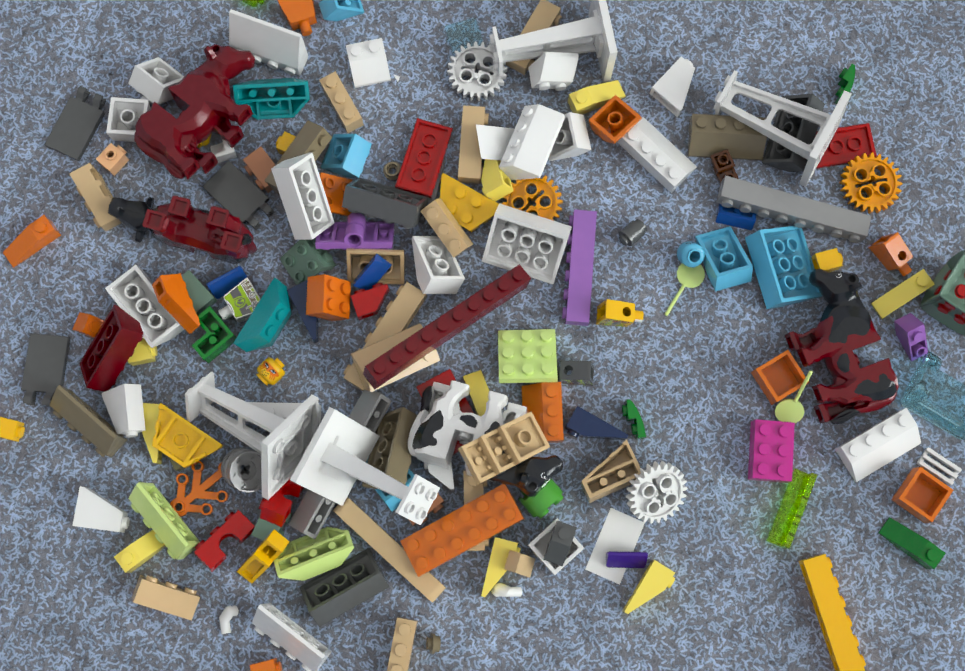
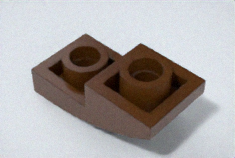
M728 149L710 156L719 184L725 176L739 179Z

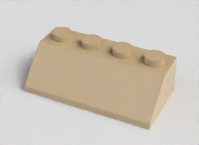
M420 323L351 353L365 390L373 392L440 361L435 349L375 390L363 375L367 364L422 329L423 327Z

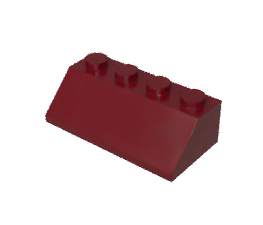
M113 305L79 363L86 388L103 392L110 390L115 385L120 372L124 370L129 357L133 355L138 342H141L143 339L140 323L117 305Z

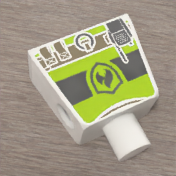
M248 277L224 295L223 298L227 306L218 310L223 320L234 316L239 323L248 320L260 301V297Z

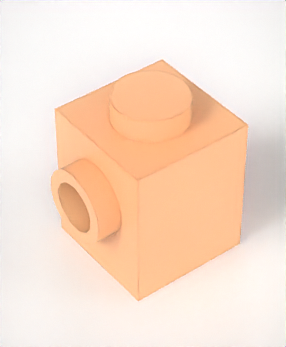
M112 143L96 158L98 163L113 176L129 161L125 155L127 152L120 145L115 147Z

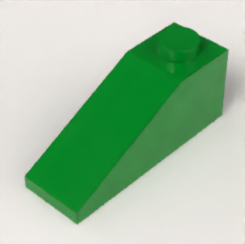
M890 517L878 532L926 569H935L945 555V552L932 542Z

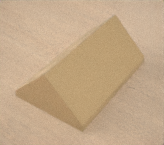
M346 249L347 279L351 283H354L355 278L377 253L391 263L392 266L376 284H405L406 256L404 250Z

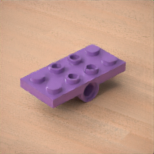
M351 213L347 217V222H335L316 237L315 246L316 249L346 250L347 248L393 249L394 223L366 222L363 214Z

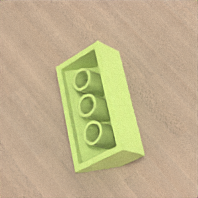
M139 482L136 484L128 498L132 503V509L142 515L144 524L154 530L156 539L160 543L165 544L168 548V554L173 559H184L195 549L200 541L154 483Z

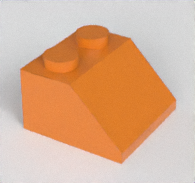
M615 95L589 119L591 130L603 141L615 144L642 117Z

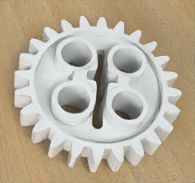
M475 41L472 47L470 43H467L466 49L460 46L461 52L455 50L456 57L451 56L450 61L452 63H448L449 70L447 72L450 76L449 82H453L452 88H457V94L463 92V98L470 95L471 101L474 96H477L478 101H480L481 96H484L487 100L488 94L494 97V90L500 92V86H504L503 80L507 78V74H505L507 72L506 62H503V76L499 77L498 70L495 71L493 65L490 67L484 65L486 62L493 64V53H491L489 45L486 48L484 47V42H482L481 46H478ZM467 59H473L474 62H473V63H467L466 60H467ZM463 76H470L471 79H470V80H463L462 77H463ZM482 79H487L489 82L487 84H482L480 81Z
M654 461L653 467L647 464L646 470L640 468V475L634 474L636 480L629 481L632 487L627 488L630 494L626 495V498L629 500L627 502V505L630 507L629 510L638 519H641L643 522L648 521L650 524L654 520L660 523L661 518L666 521L668 514L673 517V510L679 511L678 504H684L681 498L687 496L683 491L688 489L684 485L687 482L683 478L684 474L676 466L669 462L666 464L664 461H661L659 465Z

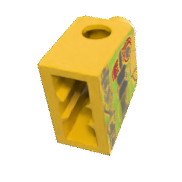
M606 299L597 306L596 325L628 327L634 322H642L644 313L643 311L635 310L634 303Z

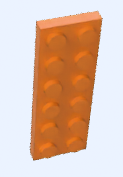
M502 484L400 542L417 576L420 577L522 521L524 517L507 485Z

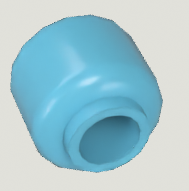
M693 241L682 243L677 250L678 260L687 267H697L704 260V249Z

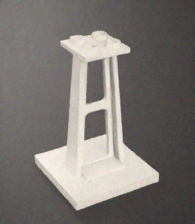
M591 0L589 18L501 40L498 38L496 26L492 27V34L489 35V46L491 53H493L494 70H498L499 77L503 76V62L536 59L544 52L578 54L596 52L603 82L610 81L618 51L606 0Z
M734 70L731 76H727L723 84L725 86L723 92L719 91L715 98L716 103L713 108L715 115H720L723 111L807 159L808 161L799 183L806 187L840 125L852 93L844 90L833 113L828 114L736 81L738 71ZM741 94L769 105L772 109L767 118L761 120L733 105L731 101L734 95ZM781 110L819 125L820 129L813 142L806 144L774 127L771 122L777 111Z
M213 372L202 377L195 386L189 388L185 393L187 421L191 422L199 414H202L261 454L262 497L267 500L292 477L318 429L319 398L311 395L292 414L283 419L216 389ZM215 402L237 414L238 421L211 406V404ZM245 419L265 429L270 434L265 437L245 425Z
M331 407L328 408L290 478L291 481L343 506L354 483L358 479L401 499L395 513L419 525L426 518L428 510L440 487L417 474L414 475L408 487L366 463L380 436Z

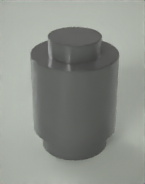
M639 219L632 220L619 232L620 242L625 246L635 244L645 235V231H647L645 224Z

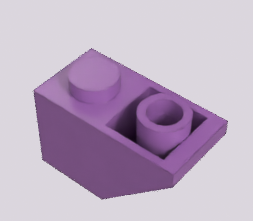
M911 313L894 321L896 335L911 361L928 353L924 323Z

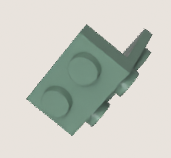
M316 237L312 240H299L280 258L281 263L296 285L306 281L310 276H316L321 271L332 270L336 266L330 253L323 249H316Z

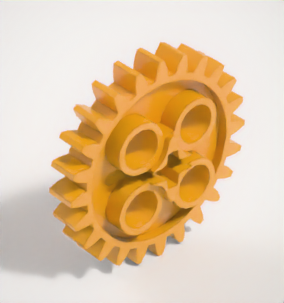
M866 153L861 155V158L856 156L854 161L848 162L849 166L846 165L843 168L845 172L840 175L844 178L839 182V184L844 185L840 191L847 193L843 198L849 197L850 200L847 204L854 203V209L861 207V213L866 209L868 214H871L873 210L876 213H879L881 209L885 211L888 209V206L894 204L893 201L899 198L896 194L902 191L897 188L903 184L897 181L902 176L895 173L899 168L893 169L894 162L888 164V157L881 160V154L877 155L876 158L874 153L869 154L868 157ZM874 169H878L881 176L876 175ZM856 173H860L863 180L858 179ZM881 179H886V180H887V181L877 182V183L874 184V185H872V184H867V185H864V186H862V187H858V188L855 187V185H863V184L867 183L868 181H869L870 183H873V182L879 181V180H881ZM879 187L885 189V194L880 192ZM861 190L867 193V198L861 195Z
M545 175L542 179L516 180V184L512 183L513 192L503 197L507 202L502 204L518 210H526L528 213L536 212L540 217L553 220L554 217L560 218L556 212L562 211V208L558 205L562 204L563 200L557 199L562 196L561 192L555 193L559 189L558 185L552 187L554 181L550 180L547 182L548 177ZM535 186L537 191L534 194H528V187ZM541 191H544V193L538 197L539 193ZM544 198L551 200L550 205L547 207L541 206V201ZM517 200H523L524 205L521 208L514 207V203ZM529 200H535L536 206L531 205L529 207Z

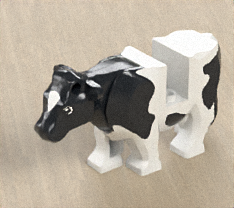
M453 380L450 386L434 382L433 386H428L422 393L421 409L410 429L408 437V451L410 455L417 457L422 462L448 469L457 440L463 445L474 441L480 436L525 415L527 407L508 403L506 395L489 391V400L486 403L484 415L462 413L459 402L469 395V385ZM508 403L507 410H505L502 415V409ZM556 455L547 458L531 457L488 479V481L518 487L521 493L526 494L528 497H535L552 477L561 472L563 461ZM465 463L467 475L472 476Z

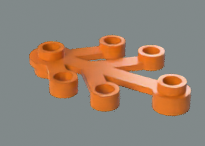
M198 461L192 464L191 468L194 471L191 493L186 497L185 491L186 484L189 482V476L184 473L177 475V498L173 499L170 505L180 517L185 516L188 512H197L203 515L212 514L213 506L211 504L204 503L202 506L190 504L195 499L217 500L222 503L228 500L229 495L226 491H206L222 478V462L219 464L218 470L202 484L201 476L205 468L204 463ZM197 463L201 464V468L199 470L195 469V465ZM181 476H185L186 478L185 482L183 483L180 482ZM221 493L225 494L224 500L219 499ZM179 503L182 504L180 511L176 509V505ZM205 506L210 507V511L208 513L204 512Z

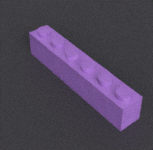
M574 210L573 215H569V226H572V233L567 241V245H571L570 252L566 254V263H569V270H565V282H568V288L564 289L563 300H567L566 307L562 309V319H565V324L588 326L597 211Z

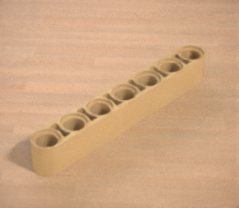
M346 498L343 506L338 504L333 509L346 524L432 603L446 589L430 572L418 577L404 548L350 498Z

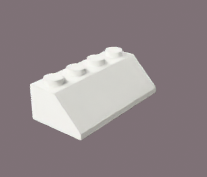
M540 104L524 106L499 168L511 180L540 178L565 115Z
M644 117L618 140V144L671 193L697 168L694 163Z
M306 153L284 160L271 168L295 240H312L335 223L313 153Z
M134 265L105 289L121 309L140 323L143 338L153 348L173 339L185 329L158 302L152 286L153 282L139 266Z
M904 408L835 448V451L854 481L858 482L921 444L917 423L908 409Z

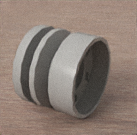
M244 447L235 448L228 452L221 464V473L225 482L246 493L260 490L262 488L261 454ZM242 465H244V469H245L244 472H242V468H241Z

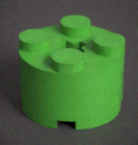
M551 479L535 497H528L522 493L524 497H518V501L533 518L536 516L542 518L549 512L548 507L553 503L554 505L558 504L564 497L561 495L563 491Z

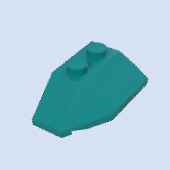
M296 78L259 79L233 85L235 103L238 105L248 104L253 112L252 117L257 120L294 118L310 100L308 80Z
M273 278L233 344L245 352L273 346L292 315L287 286L278 279Z

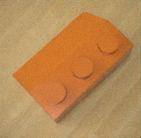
M541 382L521 386L522 406L527 407V413L532 411L548 443L563 442L561 382Z

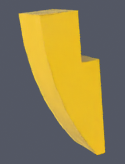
M274 529L241 565L237 573L252 584L270 567L290 541Z

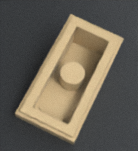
M510 550L504 570L530 578L535 558Z

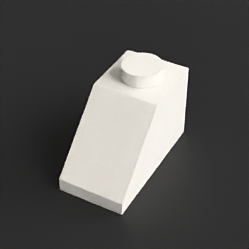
M424 462V469H428L429 474L449 490H455L452 462H450L448 469Z

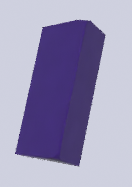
M609 551L606 553V567L645 568L648 553Z

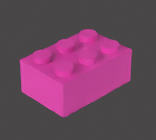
M759 419L751 421L748 480L792 482L795 423Z

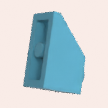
M322 0L318 3L324 20L340 21L364 13L361 0Z

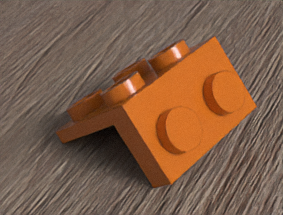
M322 172L319 173L331 213L349 216L352 212H349L347 208H343L342 202L345 186L353 180Z

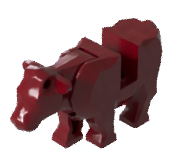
M217 44L210 47L207 46L204 49L206 61L195 70L186 74L178 84L168 88L178 108L182 110L179 117L176 119L154 102L150 110L142 114L135 125L134 141L137 147L147 156L163 164L175 178L182 179L185 177L189 179L199 168L205 174H208L217 165L218 161L212 152H200L197 148L198 144L207 140L212 132L218 133L233 148L243 138L244 134L239 126L231 125L229 120L236 121L237 124L242 126L253 114L248 104L238 105L231 99L228 81L235 78L242 71L254 67L255 57L250 51H239L230 46H219Z

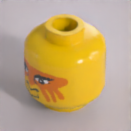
M268 357L257 367L258 374L256 375L265 385H275L285 375L283 369L285 365L278 358L274 360Z

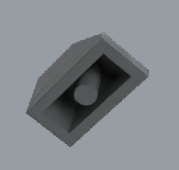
M556 521L543 560L563 566L577 527Z

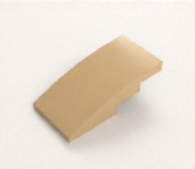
M531 411L461 446L458 450L476 484L479 485L550 448V445Z

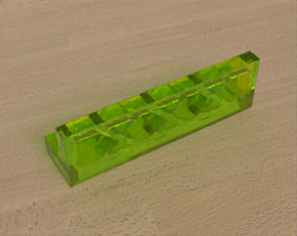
M793 469L792 482H788L767 537V542L783 549H790L818 475L814 473L807 474L798 469Z

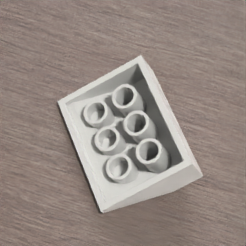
M230 9V47L239 51H250L255 57V63L263 62L272 69L277 70L280 68L289 75L294 76L296 74L301 76L309 56L300 33Z
M499 203L494 214L482 262L509 271L520 264L531 278L554 284L572 226Z
M271 603L258 606L252 624L255 625L254 629L263 636L264 634L268 635L271 638L270 642L276 647L280 648L282 646L287 650L285 654L293 660L297 658L303 663L301 666L306 671H318L332 651Z

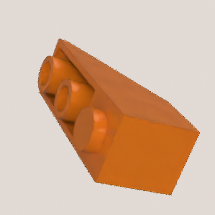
M181 273L160 275L152 284L158 302L189 334H192L198 328L200 322Z

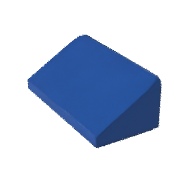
M719 204L716 223L747 230L753 229L756 222L755 213H744L737 208H726Z
M376 253L355 278L353 286L365 290L372 289V286L382 278L392 264Z
M238 266L208 282L207 286L214 297L219 299L247 278V275L243 268Z

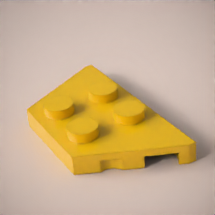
M442 173L440 198L461 227L473 232L481 224L491 220L499 205L497 202Z
M159 404V415L155 424L156 432L153 436L152 446L182 467L187 468L224 446L164 404Z

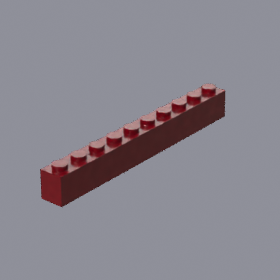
M520 264L367 364L363 375L375 390L526 289L531 280L530 276Z

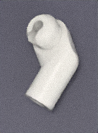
M496 583L492 588V594L496 597H521L522 588Z
M229 605L219 617L221 634L231 633L230 620L233 616L238 615L239 610L237 606Z

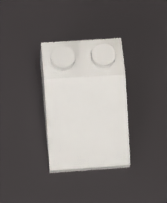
M412 236L416 277L422 293L457 294L465 277L456 258H453L438 236Z

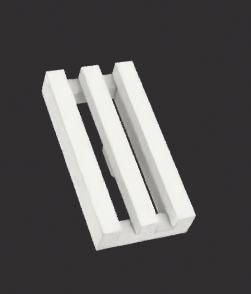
M929 447L925 449L917 462V465L949 486L953 485V481L962 470ZM928 454H930L931 456H933L934 458H936L937 460H939L940 462L954 470V472L950 471L949 469H947L946 467H944L943 465L929 457ZM923 461L930 462L951 477L947 478Z

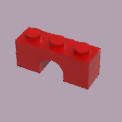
M289 479L269 500L262 499L259 506L261 510L260 518L282 527L290 514L292 501L286 499L284 495H292L299 498L304 487Z
M239 510L236 513L231 512L225 518L226 522L221 527L217 526L211 531V537L206 541L202 540L195 547V556L211 572L226 559V554L220 549L222 540L227 537H233L242 544L255 528V525Z

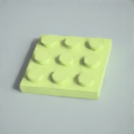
M555 329L498 330L499 383L558 382Z

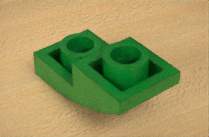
M851 64L848 69L844 68L839 75L841 80L838 85L841 87L835 94L838 97L834 102L835 104L840 100L844 90L849 93L851 91L855 78L854 64Z
M628 399L624 402L625 405H622L623 417L626 416V421H634L631 424L632 435H636V440L646 438L642 418L631 399Z

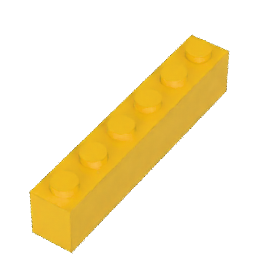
M819 554L798 561L835 671H865L864 666H866L864 657L859 654L857 648L859 642L852 633V621L849 615L845 613L844 607H846L844 598L839 595L837 589L839 588V583L832 574L830 558L826 554Z

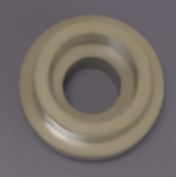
M388 162L383 168L384 176L389 180H396L401 166L397 162ZM390 169H395L396 173L390 174L389 171Z
M431 633L430 637L426 639V649L429 650L430 654H434L440 651L441 639L440 636Z

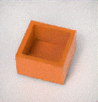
M326 274L308 277L306 315L329 321L349 319L351 282Z
M786 350L751 372L771 405L800 389L806 378L789 350Z
M922 467L912 468L891 500L923 523H931L950 497L953 489Z

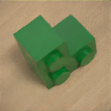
M210 306L198 315L200 325L206 331V334L192 344V347L208 364L232 345L237 338Z

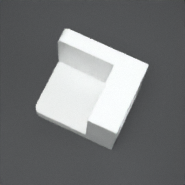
M223 139L222 143L210 147L218 163L237 157L234 147L231 148L227 141Z

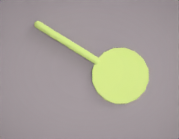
M681 264L678 267L677 278L682 286L666 310L665 316H668L685 287L695 288L703 282L705 271L702 265L692 268Z
M811 370L808 372L794 399H784L776 405L775 416L779 421L797 423L803 418L804 407L798 399L813 373Z

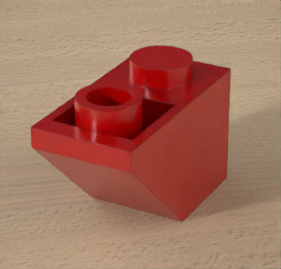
M378 283L373 285L372 289L366 291L365 289L355 291L354 295H350L359 320L378 314L389 293L387 284Z

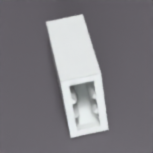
M681 56L655 83L650 91V95L676 117L680 115L693 77L695 67H693L692 62Z
M122 384L102 393V398L117 434H123L130 438L136 437L138 433L146 430L141 384Z
M80 486L72 526L125 533V529L128 528L130 522L129 517H127L128 513L92 489Z

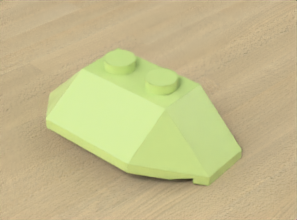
M326 527L320 530L316 539L306 535L291 541L279 557L274 560L277 576L283 579L305 581L341 566L354 549L349 530Z

